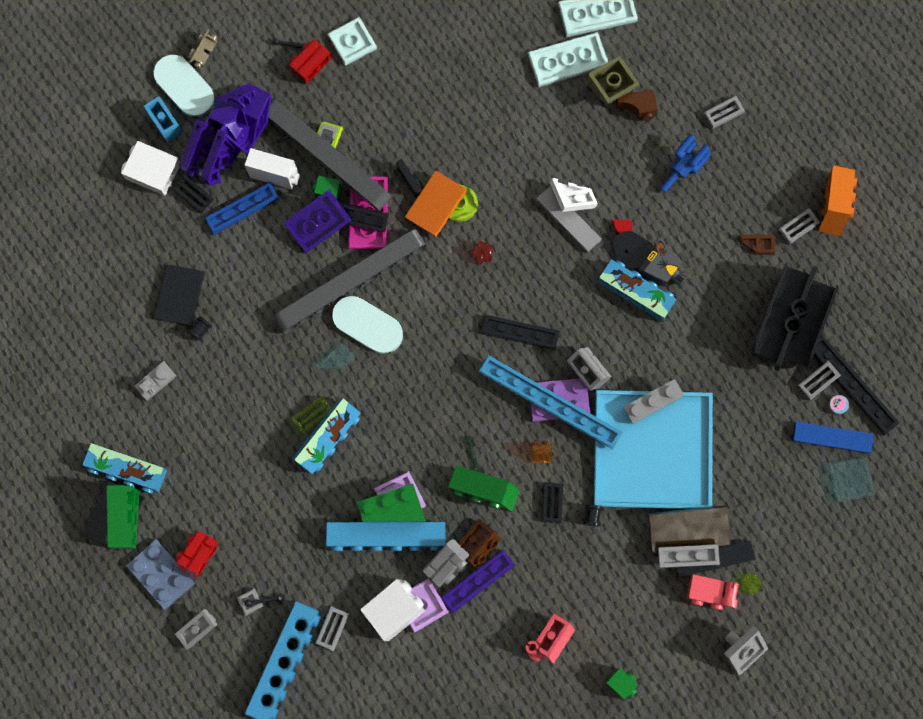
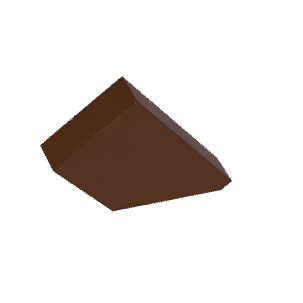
M739 235L738 237L755 255L775 254L774 235Z

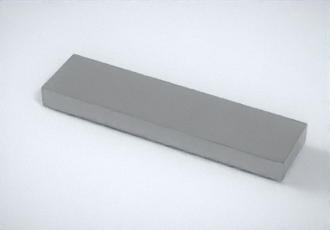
M551 187L547 188L536 198V201L587 253L602 240L575 211L562 212Z

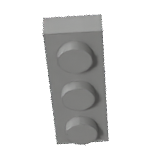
M674 379L623 408L632 424L684 397V394Z
M718 545L658 548L659 568L720 565Z

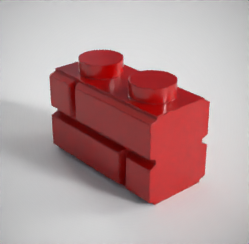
M313 39L303 46L302 52L299 55H294L291 58L289 67L293 74L307 84L331 60V55L325 47Z
M198 530L195 535L191 534L186 541L187 547L184 551L180 550L175 558V561H177L176 568L194 579L199 577L218 548V542Z

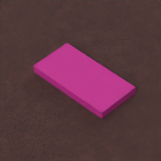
M370 177L388 192V177ZM350 188V204L376 210ZM388 202L380 211L387 212ZM349 224V250H380L387 246V228L385 232Z

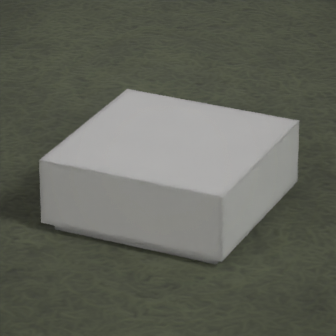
M255 589L237 597L245 616L264 607L262 603L253 604L251 607L245 606L244 602L247 599L251 601L260 599Z

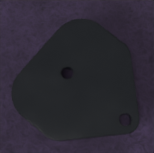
M633 231L620 233L613 239L616 259L622 262L628 270L640 268L653 247L650 241Z

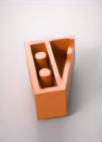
M832 166L824 196L826 199L825 208L822 209L821 213L824 217L819 226V232L841 236L848 219H852L854 214L852 204L856 197L853 189H855L857 184L855 170Z

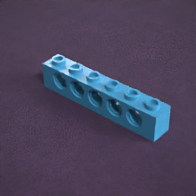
M297 601L295 602L245 714L256 719L276 718L279 711L276 707L279 701L283 702L287 694L285 687L287 683L291 684L295 676L294 667L296 664L299 665L304 656V653H301L304 645H309L312 638L310 632L313 627H317L320 621L319 611ZM300 620L306 622V629L304 631L297 630L296 625ZM293 638L298 641V646L295 650H291L288 647V642ZM283 657H287L290 661L289 666L285 669L280 666V660ZM274 676H279L281 679V684L278 687H274L271 684ZM267 694L273 699L270 706H265L263 703V697Z

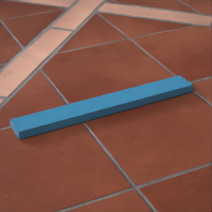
M489 355L478 373L612 450L623 433Z

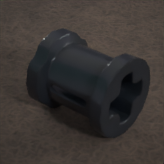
M199 316L195 325L187 331L201 341L204 333L213 326Z
M585 505L587 513L584 525L600 527V512L603 510V507Z

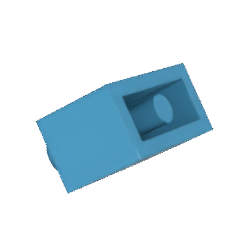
M160 96L144 105L148 115L167 143L183 133Z

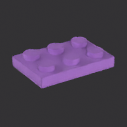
M581 379L538 382L541 386L590 413L588 389ZM531 403L533 422L560 420Z

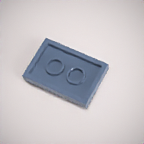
M157 539L126 565L164 610L170 607L195 584L189 575L176 568L177 561Z

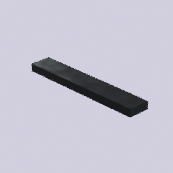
M822 335L814 356L822 365L827 361L832 364L841 375L836 379L837 383L880 432L886 435L900 422Z

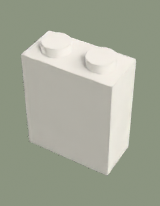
M137 141L136 145L132 146L128 161L122 165L121 174L126 180L165 196L181 162L173 155Z
M250 148L245 163L250 178L267 183L270 182L271 184L288 189H293L294 184L297 185L300 175L294 160Z
M396 579L360 609L384 641H390L425 612L422 607L424 603L418 596H413L410 592L412 588L405 580Z

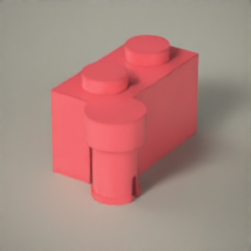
M691 575L686 599L691 600L693 605L703 606V603L711 604L710 608L722 610L723 607L736 608L738 601L736 600L739 584H732L733 582L725 583V581Z
M553 614L538 637L537 642L530 641L528 642L529 646L526 645L529 657L535 662L545 658L554 664L575 631L572 625L556 614Z

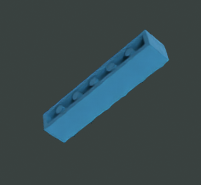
M327 522L326 546L331 548V551L337 552L343 551V548H351V551H363V548H371V551H382V548H390V551H402V548H410V551H422V548H430V551H440L445 546V522Z

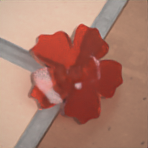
M483 241L477 242L478 247H474L471 250L472 255L476 256L475 260L477 263L483 264L484 261H491L493 258L491 255L493 253L492 245H487Z

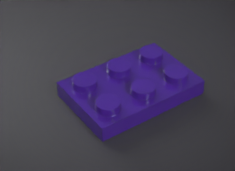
M327 190L285 221L284 224L307 253L349 223L351 218L331 191Z

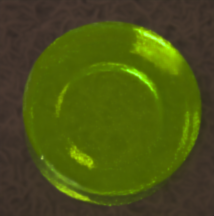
M747 574L741 579L740 585L745 593L754 594L760 590L761 580L755 574Z

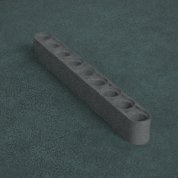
M275 98L271 99L268 116L270 122L307 153H311L313 158L377 211H380L392 197L384 188Z
M414 229L279 311L274 316V319L284 334L289 333L341 299L419 253L427 245L418 231Z

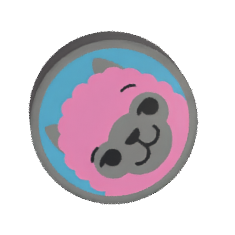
M836 395L828 403L829 410L835 415H842L848 410L849 401L842 395Z

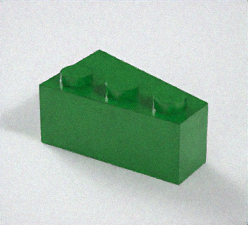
M460 466L455 467L448 487L458 497L464 498L468 496L474 502L481 504L485 502L493 508H502L510 512L513 511L520 491L509 481Z
M414 484L357 502L363 522H426Z
M107 485L108 532L106 533L105 541L108 544V548L136 549L139 490L132 486Z

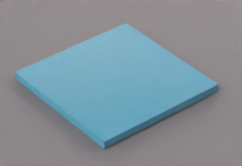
M596 390L595 417L623 433L613 450L595 440L594 505L602 507L663 509L712 507L713 393L683 392L684 397L632 424L623 407L652 391Z

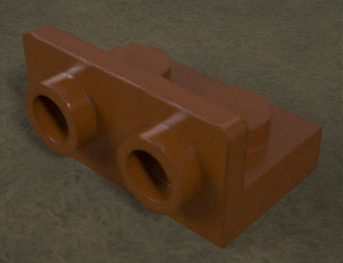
M478 519L458 544L469 554L466 560L477 568L485 561L486 556L498 546L501 538L493 529Z

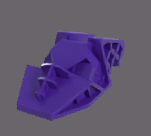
M248 83L215 98L214 110L206 121L203 122L197 119L181 160V170L191 177L194 174L198 175L201 171V167L198 166L199 159L205 157L207 160L201 173L202 181L208 186L215 185L216 183L220 184V169L230 168L240 151L248 155L250 148L253 147L266 127L272 95Z

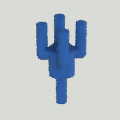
M689 134L675 151L677 158L670 166L673 173L660 189L666 193L678 177L685 179L690 171L693 174L697 173L711 156V153L708 152L710 147L704 144L695 156L691 155L690 152L697 144L694 142L695 136Z

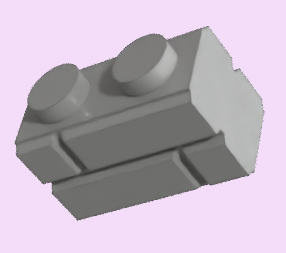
M588 347L577 350L567 360L568 364L590 391L599 389L611 378V375L599 360L593 356Z
M452 539L423 569V572L437 586H441L444 583L448 585L455 578L453 573L456 570L460 572L466 566L467 562L465 560L469 557V554Z

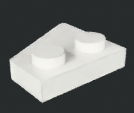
M552 178L550 185L562 212L596 208L598 203L590 188L580 187L570 182L568 185L558 183V179Z

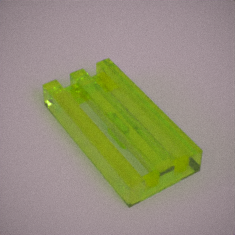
M321 396L291 419L300 432L305 434L322 421L331 407ZM321 402L324 404L301 422L297 421ZM327 408L326 412L302 428L305 423Z

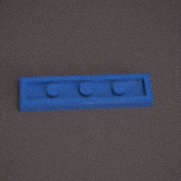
M269 182L205 217V220L215 235L279 200V197Z
M795 422L793 442L870 454L872 452L873 434Z

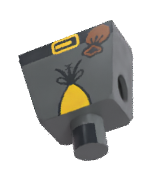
M659 241L638 271L641 276L662 286H666L670 279L681 285L686 278L683 273L678 271L682 263L681 259L662 241Z

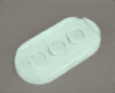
M168 55L157 62L154 68V77L157 84L184 114L191 117H202L211 111L214 105L212 89L183 57Z
M355 296L345 297L338 301L333 309V321L336 327L374 352L386 354L395 351L400 346L403 339V331L399 322L363 299Z

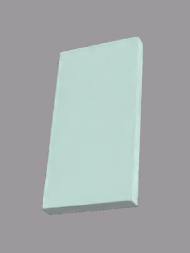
M564 0L558 2L566 37L638 21L633 0Z
M598 32L528 52L538 87L590 73L608 63Z

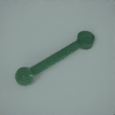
M467 436L465 441L469 445L472 462L474 466L473 471L481 473V470L477 466L475 453L472 445L473 438L471 436Z

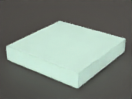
M359 17L327 34L345 66L377 49L376 44Z

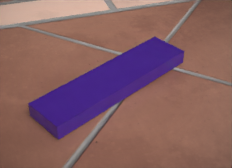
M502 550L444 594L441 599L453 614L513 568L515 564L505 551Z

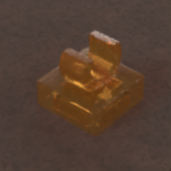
M545 440V444L538 445V442L535 441L534 445H532L533 463L552 462V444H549L547 440Z

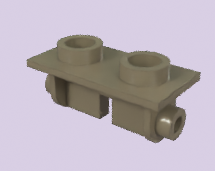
M209 30L205 33H200L196 40L199 43L197 48H192L188 55V58H190L188 63L194 62V66L198 69L204 67L209 57L204 50L211 53L217 43L215 35H208Z

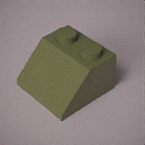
M620 56L588 73V85L597 98L607 104L640 86Z

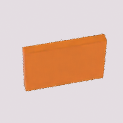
M435 171L405 218L437 237L467 192V189Z

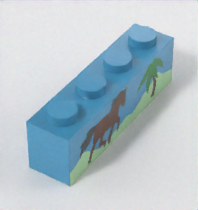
M611 259L599 277L598 283L663 322L676 301L674 295L667 290L662 291L653 281H646L641 278L642 276L638 272L628 270L622 262Z
M339 398L292 459L311 474L319 472L324 465L322 463L326 457L329 458L335 452V445L346 438L348 435L346 431L350 426L354 427L360 419L358 416L361 413L346 400Z
M92 443L83 462V466L88 468L87 472L98 475L99 472L106 474L105 478L116 481L117 478L124 480L123 484L134 487L135 484L142 486V491L151 494L153 491H160L167 472L162 467Z

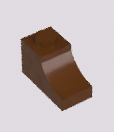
M654 90L625 94L615 101L617 109H626L633 112L638 120H651L656 117L658 111Z

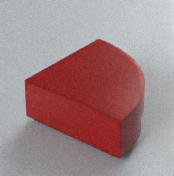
M613 220L614 229L618 234L632 231V220Z

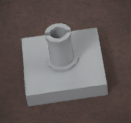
M754 626L741 638L736 632L732 631L725 639L732 646L724 654L733 670L739 676L768 650L759 630Z

